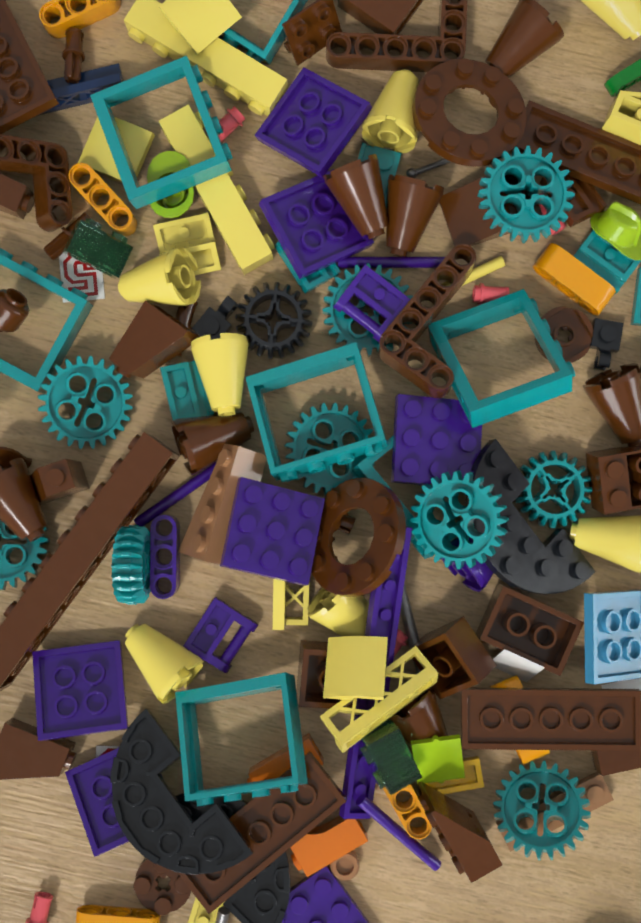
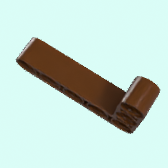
M440 0L438 36L351 32L333 33L326 42V60L330 66L338 69L383 71L406 69L411 72H428L443 62L463 59L466 51L468 0H458V3ZM455 25L458 30L450 31L446 26ZM335 47H341L345 50V52L342 54H336L332 51V49ZM368 48L373 53L371 55H363L360 50ZM395 49L398 50L401 53V55L394 57L391 56L388 53V51ZM426 51L429 57H419L417 52ZM453 52L457 55V58L449 59L445 56V53Z
M0 134V170L33 175L36 221L39 227L44 231L53 232L68 224L72 219V202L68 176L69 160L65 148L57 143ZM20 152H22L25 155L26 160L22 157ZM51 212H53V213L55 214L57 220H55V219L53 218Z
M467 244L456 245L380 337L378 351L380 359L433 398L440 399L449 393L454 380V374L446 364L418 345L416 341L471 275L476 261V252ZM463 259L468 264L461 265L458 264L455 260ZM447 280L451 285L443 286L438 281ZM430 301L434 306L427 308L422 306L421 302ZM405 322H412L417 327L414 329H407L403 326V324ZM394 343L399 349L389 351L385 348V345ZM418 360L423 366L418 369L412 368L408 362ZM441 377L446 381V384L437 386L432 382V379Z

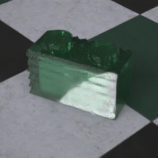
M92 219L78 220L63 253L112 278H119L133 250V247L127 244L128 239L116 232H112L109 235L101 230L102 225Z
M391 719L382 723L361 739L364 747L360 748V751L368 765L373 763L376 771L372 773V776L380 789L385 787L389 794L393 795L422 778L400 729Z

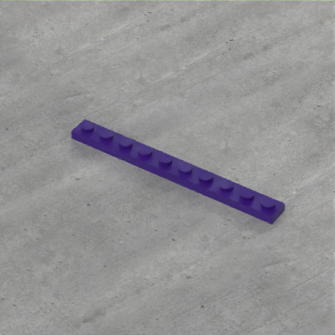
M406 526L401 555H396L389 569L392 573L384 583L370 593L364 636L388 637L386 667L393 663L412 534V528ZM391 677L385 678V692H389ZM358 698L356 709L369 710L374 706L375 700ZM355 715L354 721L361 715ZM384 723L348 749L342 790L347 797V801L340 806L339 815L343 819H371V816L356 804V800L360 795H365L373 802Z

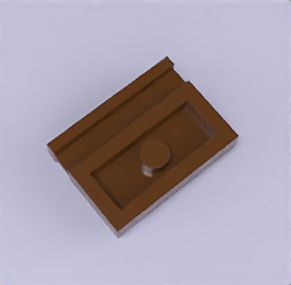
M569 175L564 178L565 181L571 180L574 182L567 189V191L575 193V196L567 201L573 205V208L565 212L568 215L566 222L569 227L591 218L598 212L604 211L607 205L593 185ZM544 177L540 181L541 186L547 185Z

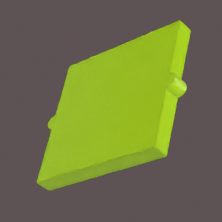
M460 734L442 737L434 735L432 738L411 741L417 783H443L445 780L465 778Z

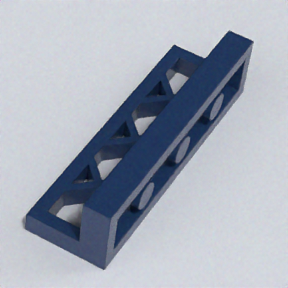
M119 63L81 72V80L77 84L67 83L64 77L48 80L59 104L39 115L93 103L90 95L124 81Z

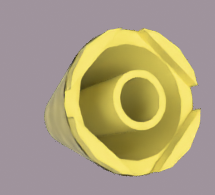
M580 0L624 40L629 37L635 40L641 35V0Z
M406 69L394 72L362 124V137L369 145L393 149L392 151L407 153L414 149L418 140V131L413 120L412 104L419 80L413 72Z
M173 248L122 274L118 282V290L121 296L129 302L144 303L148 301L153 304L188 306L196 303L200 295L201 281H196L194 271H199L194 257L187 249Z
M220 333V338L212 340L210 335H205L191 342V351L211 410L218 412V416L235 415V410L241 408L249 346L248 339L242 334Z
M641 515L579 518L578 524L572 523L570 538L575 541L574 546L634 572L641 573Z
M322 587L307 608L309 612L307 615L312 620L341 636H364L369 602L364 595L344 597L328 592Z
M136 624L125 635L127 638L125 646L156 698L162 704H166L176 697L175 691L181 687L186 688L203 668L202 663L204 661L199 656L147 624L140 626Z

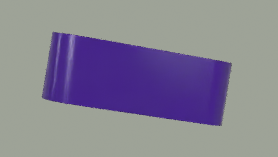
M168 514L159 515L154 518L150 528V589L152 594L159 599H167L173 596L178 591L180 585V553L178 552L180 547V523L176 517ZM164 519L169 520L173 527L172 532L168 536L161 534L159 531V524ZM163 548L170 550L172 553V560L169 564H163L159 560L158 555ZM165 577L172 582V589L169 593H164L159 589L158 582L160 578Z

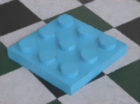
M641 589L584 593L585 683L595 685L641 678Z

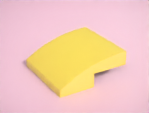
M166 0L159 6L196 55L242 18L230 0Z
M97 116L78 163H86L96 173L106 175L109 179L122 183ZM114 117L136 177H138L155 135L146 129Z
M209 212L153 225L160 251L159 255L173 248H185L192 254L197 263L199 271H194L195 275L221 270Z
M341 636L328 638L323 698L353 701L354 698L384 700L388 637Z

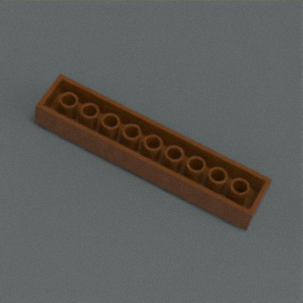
M144 432L142 436L137 434L128 445L130 452L124 460L119 458L112 466L110 472L113 475L107 483L101 482L92 494L95 497L89 507L86 505L82 507L75 517L77 523L71 531L67 529L57 541V544L60 545L53 555L49 553L39 565L42 569L36 578L31 577L21 590L24 594L18 603L13 601L3 615L6 619L0 625V691L13 683L33 656L32 652L38 649L110 552L115 543V536L119 528L130 525L180 457V455L154 436Z

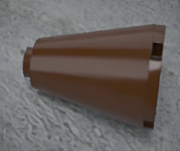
M519 0L485 61L488 65L497 67L509 78L557 44L564 37V32L557 21L552 25L547 17L550 13L535 0Z
M376 154L369 155V159L362 162L360 159L350 162L323 176L326 185L361 236L367 235L369 240L385 234L383 228L388 226L379 159Z
M389 174L387 185L388 226H386V247L391 248V254L407 257L408 252L414 253L443 196L444 187L434 184L433 188L429 187L426 181Z
M631 363L621 365V370L612 372L609 369L593 376L585 382L586 385H583V388L620 443L636 446L641 444V370L638 364Z
M242 412L232 416L210 415L171 421L173 424L172 432L179 454L189 461L183 464L190 475L197 474L217 461L224 444L241 446L251 439V433L254 432L251 418L249 416L245 417Z
M17 458L9 461L12 465L10 468H2L0 466V520L22 541L28 539L30 542H33L45 534L43 529L48 524L27 465L23 458Z
M432 687L385 721L411 747V741L428 739L434 735L438 737L448 736Z

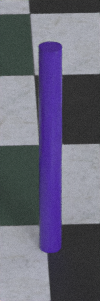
M347 257L338 262V268H355V265L363 268L367 263L370 264L371 268H377L378 265H381L382 268H437L445 257Z
M216 462L134 519L136 525H139V527L145 526L210 479Z
M365 795L358 797L356 804L432 870L436 871L440 868L441 861L422 844L410 837L400 825Z

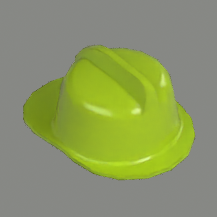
M176 151L159 153L152 159L148 167L147 181L150 183L190 167V163L184 155ZM194 186L153 202L150 206L157 215L164 218H180L182 214L189 210L193 203Z
M613 202L605 211L598 212L591 217L590 224L597 235L608 241L628 258L641 260V219L635 210L619 202Z

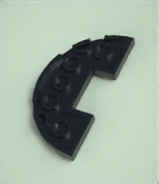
M497 439L489 440L478 454L471 470L474 471L473 481L483 476L484 482L482 486L486 487L494 484L490 493L492 495H502L496 502L498 505L507 506L505 510L500 512V516L509 518V521L500 525L508 532L505 535L497 536L504 543L500 547L493 546L496 554L492 557L485 554L487 561H485L486 565L502 581L512 587L528 591V593L555 594L581 585L596 571L578 547L574 546V542L563 528L555 529L543 543L540 541L512 504L530 483ZM466 495L465 505L468 506L469 498ZM475 518L473 521L474 528L478 532L484 533V522Z
M145 709L136 717L124 733L111 769L112 805L116 819L126 838L138 852L152 863L183 874L198 875L218 872L244 861L254 851L220 805L215 804L194 822L160 776L161 773L181 758V752L150 710Z
M184 793L175 796L194 822L215 804H219L230 818L248 803L245 800L224 802V797L214 798V804L197 806L196 801H185ZM286 851L223 903L241 923H282L289 901L291 883L290 866Z

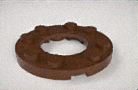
M465 58L456 59L433 67L420 81L413 98L412 113L417 131H421L429 142L427 146L444 159L459 165L471 167L491 165L494 158H501L503 151L510 154L519 143L525 131L527 113L519 90L497 67L480 61ZM459 88H473L480 91L481 95L485 94L489 98L490 104L497 110L495 126L488 132L478 135L468 134L456 129L448 121L444 113L445 97Z
M354 478L339 484L325 495L311 570L313 577L321 587L328 592L340 596L359 597L378 588L390 576L392 571L389 569L396 555H401L406 535L405 514L396 494L375 480ZM353 509H365L371 515L374 524V537L371 546L364 557L356 563L341 564L333 551L332 542L335 541L333 534L339 529L343 515H348V512Z

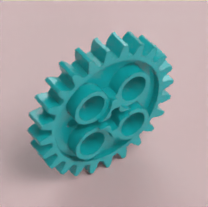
M526 146L523 154L520 153L518 147H514L512 156L503 151L501 155L502 161L494 158L491 163L493 168L486 167L484 174L488 178H481L479 185L486 189L479 190L477 197L484 198L485 200L480 202L478 207L479 209L488 210L484 214L483 220L493 219L490 229H494L497 226L501 227L500 237L509 232L511 242H513L517 235H520L523 244H525L529 235H531L534 242H537L540 239V233L545 238H548L551 235L550 228L558 231L561 227L559 221L565 222L568 219V215L565 212L570 211L573 205L567 201L571 200L575 193L567 191V189L574 182L571 180L565 181L564 179L570 172L569 169L563 171L558 169L562 160L554 164L551 162L552 152L544 158L542 157V148L540 147L535 154H531L530 146ZM538 175L544 177L547 185H538L534 177ZM505 176H515L518 184L510 185L506 182ZM523 190L526 191L528 196H531L529 199H525V194L521 193ZM500 192H503V193L509 194V195H507V196H501V195H500ZM550 193L552 197L549 198L548 196H545L543 194ZM508 203L513 204L517 208V214L507 213L504 205ZM540 204L544 206L547 214H537L534 210V205Z
M355 265L354 274L345 269L344 280L337 276L335 277L337 288L333 286L328 287L329 293L333 296L324 297V302L330 305V307L323 308L322 313L330 315L329 318L324 320V325H333L328 334L329 336L339 335L336 340L337 345L343 341L346 342V345L357 342L360 352L362 349H366V354L370 357L372 349H376L377 353L379 351V342L372 338L374 335L368 330L363 334H355L351 330V325L356 321L352 318L345 319L344 315L346 313L343 311L338 312L333 308L361 271L359 266ZM378 265L374 272L403 294L408 290V285L399 286L401 276L392 279L390 278L392 269L383 274L381 273V265ZM407 295L408 298L412 299V295ZM358 298L359 303L356 307L364 311V307L367 304ZM374 310L373 315L369 317L381 325L378 320L380 314ZM393 343L385 345L390 351L394 349Z
M76 356V364L73 365L68 359H65L66 368L64 369L55 365L57 374L55 376L49 373L46 374L51 381L50 384H40L47 391L46 394H40L37 397L45 401L44 405L38 407V411L47 412V415L41 419L42 422H52L47 429L48 432L58 430L56 439L59 441L66 436L67 446H71L74 440H77L79 449L83 448L85 441H88L91 448L94 449L95 440L98 439L103 445H106L105 436L107 435L115 440L116 435L113 430L116 428L124 431V427L120 424L121 420L130 421V418L124 414V411L133 409V406L125 403V400L132 398L133 395L124 393L123 390L130 385L127 382H119L123 375L120 373L112 374L115 368L113 364L109 365L106 369L103 368L104 359L102 358L95 365L92 356H88L86 363H83L80 356ZM73 376H82L85 380L84 388L80 391L71 390L69 387L70 379ZM96 378L97 382L89 397L93 405L85 407L79 426H75L74 422L82 408L78 399L86 397L91 380ZM103 386L110 387L112 391L111 398L106 402H101L97 399V391ZM66 402L73 404L75 410L71 417L63 418L59 415L58 409L61 404ZM92 413H97L101 416V424L97 428H89L86 425V418Z
M325 403L320 404V412L312 406L309 408L310 417L302 412L300 414L302 423L292 422L296 432H287L286 435L293 440L284 444V447L291 449L292 453L287 454L284 458L296 461L305 458L309 450H314L318 454L328 451L327 449L308 444L307 439H312L322 445L334 443L333 448L335 449L344 446L342 438L345 433L353 435L355 442L368 439V435L374 430H365L363 428L367 419L359 422L356 420L358 411L349 415L348 405H345L341 411H338L337 403H333L330 410L327 409ZM319 423L325 424L328 427L329 434L325 439L318 437L315 432L316 426ZM364 454L354 457V461L345 464L346 469L341 476L334 473L333 464H331L319 473L311 474L308 471L298 474V478L295 480L303 477L305 478L304 488H307L312 483L314 484L313 493H318L321 487H323L324 495L331 491V488L334 489L347 480L358 478L352 469L367 456Z
M460 470L454 471L453 477H451L449 472L442 473V481L437 476L431 478L432 486L429 484L422 486L425 494L419 493L415 495L416 500L420 504L411 506V509L418 513V516L410 519V522L418 524V528L411 532L412 534H421L422 537L416 544L422 545L425 543L427 548L424 554L427 555L434 552L435 563L445 558L444 564L447 568L454 561L457 569L464 567L465 561L469 568L476 565V560L481 564L487 561L485 554L492 557L496 554L493 546L500 547L504 543L497 536L505 535L508 532L500 526L509 521V518L500 516V512L505 510L507 506L498 505L496 502L502 495H492L490 493L494 484L486 487L482 486L484 482L483 476L473 481V472L466 473L464 478H462ZM459 492H463L468 496V506H463L459 503ZM445 496L449 498V503L444 500ZM435 507L443 511V521L435 518L433 514ZM461 515L463 521L457 524L454 519ZM475 518L484 522V533L478 532L474 528L473 521ZM450 533L457 535L459 538V547H455L450 543ZM469 537L473 539V543L469 542Z
M0 520V540L1 536L9 541L20 540L17 535H11L9 528ZM40 537L33 542L27 539L26 544L2 545V550L0 548L1 590L6 589L7 582L16 588L18 586V578L23 582H27L28 577L26 573L28 572L35 575L38 574L34 565H40L43 561L39 558L40 554L49 553V551L42 548V544L50 542V539ZM15 549H21L23 552V559L18 564H13L10 561V554Z
M544 760L542 761L541 768H536L533 761L530 762L529 770H526L520 764V774L517 775L510 770L511 781L501 780L505 791L496 790V795L502 801L493 802L494 808L501 810L494 814V818L497 821H504L497 828L499 832L508 831L504 840L506 843L515 840L513 848L516 852L522 846L525 847L524 852L527 858L532 851L536 852L539 861L542 858L543 852H547L550 860L554 858V851H558L562 857H565V846L572 850L576 849L573 842L574 838L583 842L584 836L579 830H589V825L582 819L591 818V812L582 808L588 807L590 801L589 799L580 798L586 793L584 787L575 788L579 783L577 777L568 780V769H565L561 774L558 773L557 763L552 766L551 770L547 769V764ZM545 784L544 802L546 810L543 815L544 828L543 835L538 836L539 816L537 809L540 808V786ZM524 788H532L536 791L535 796L531 799H523L520 793ZM554 791H562L566 795L565 799L558 803L553 802L549 797ZM523 817H529L533 819L534 824L530 829L524 830L518 826L519 820ZM553 820H558L564 824V829L559 833H553L548 829V824Z

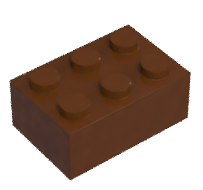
M497 584L475 634L479 640L501 650L506 649L545 667L544 669L561 676L584 622L506 586Z

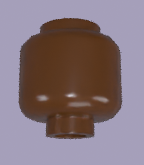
M12 288L0 290V332L17 331L29 314L30 309L27 304V298L18 290Z

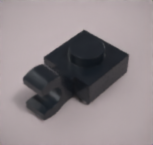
M227 296L216 312L209 307L192 329L201 337L210 335L211 340L220 338V333H227L231 329L232 325L227 319L236 310L238 304Z
M598 318L593 320V337L590 348L597 349L594 369L605 371L606 368L610 367L611 352L617 353L620 349L624 323Z

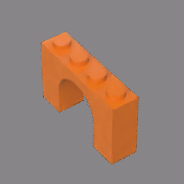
M310 733L302 737L304 756L311 752L317 761L323 765L324 757ZM288 745L250 767L247 782L275 779L291 767ZM339 815L323 825L316 826L290 847L293 852L291 859L297 870L303 869L306 876L309 877L368 842L367 832L359 819H343Z

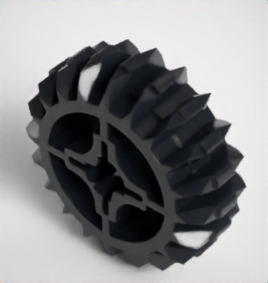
M266 282L263 283L264 292L260 293L256 286L253 287L254 298L249 294L244 295V299L249 304L239 303L238 308L245 312V314L235 315L237 321L244 322L237 325L236 330L237 332L246 331L243 335L248 340L251 339L248 346L249 351L259 346L257 356L261 357L264 351L268 350V358L273 359L274 351H278L280 359L285 358L283 349L288 348L289 353L293 355L295 354V349L292 346L294 343L300 348L304 346L303 341L299 337L309 338L310 333L303 328L312 327V321L304 318L311 316L312 312L310 309L302 310L308 304L306 299L297 302L301 295L300 291L297 290L292 295H289L291 286L287 284L284 290L280 291L279 282H275L274 290H270L269 284ZM272 300L267 311L257 312V315L253 314L254 310L261 303ZM280 300L291 305L298 318H291V315L283 314L280 311ZM276 308L278 320L282 319V321L276 323L274 333L272 334L270 321L267 323L266 321L272 319L274 309ZM251 323L265 327L268 330V342L261 340L254 334L251 329ZM296 327L290 337L281 342H276L278 333L281 330Z

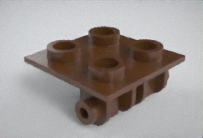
M316 0L282 24L287 38L284 47L288 53L292 52L297 66L326 47L327 39L331 34L342 32L333 0Z

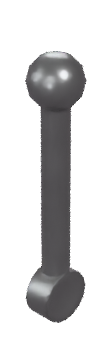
M442 159L418 169L410 168L407 170L406 175L407 177L416 178L418 174L445 165L451 161Z

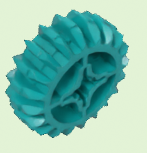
M550 451L548 458L544 452L538 453L539 462L534 457L528 459L532 468L526 465L520 467L521 471L526 474L524 477L530 484L522 492V496L515 499V502H525L526 505L520 509L521 513L531 510L528 516L529 521H534L539 516V526L543 527L548 520L549 527L556 528L558 520L559 524L565 527L568 525L567 517L572 522L578 520L574 511L580 514L586 512L585 508L580 504H590L591 499L584 497V493H589L593 490L592 487L584 486V482L590 481L591 477L581 476L586 467L583 465L575 468L578 461L576 457L571 458L567 463L568 454L566 452L561 453L559 458H557L556 451ZM546 466H556L563 469L567 474L556 479L550 473H546L543 468ZM537 475L540 490L533 498L531 485L533 478ZM549 482L551 485L561 483L555 489L556 497L555 494L546 495L551 489ZM573 482L574 494L569 504L566 489ZM551 500L556 506L559 505L562 511L552 514L542 510L538 505Z
M139 525L122 526L115 536L111 577L114 595L120 603L128 605L145 603L151 592L150 532L146 527H139Z

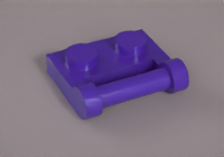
M364 265L333 308L338 312L343 311L371 332L374 335L372 338L380 342L381 335L411 299L367 265ZM355 295L386 319L384 323L379 325L349 302L352 296Z
M215 597L183 646L220 671L228 673L232 667L230 663L250 632L256 630L258 623ZM236 621L241 627L222 656L218 657L214 654V651L232 623Z

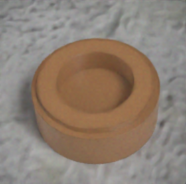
M351 851L330 864L332 874L342 881L353 879L359 871V859L356 853Z

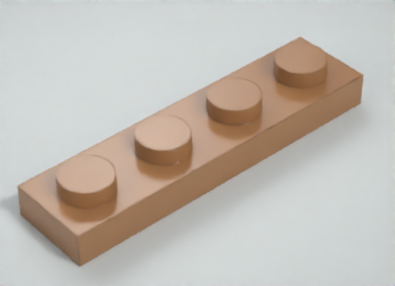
M598 772L579 780L575 787L585 788L586 793L580 798L589 799L590 805L582 808L589 812L614 800L602 775ZM557 791L551 794L549 798L553 802L558 803L562 802L566 795L562 791ZM544 798L540 800V808L537 809L539 816L538 836L543 835V815L546 810ZM523 817L518 822V826L524 830L530 829L534 824L533 819L529 817ZM553 820L548 824V829L553 831L564 824L561 821ZM497 821V826H499V824H501L504 821ZM508 831L501 832L503 838L505 837ZM515 840L506 843L510 852L514 850Z

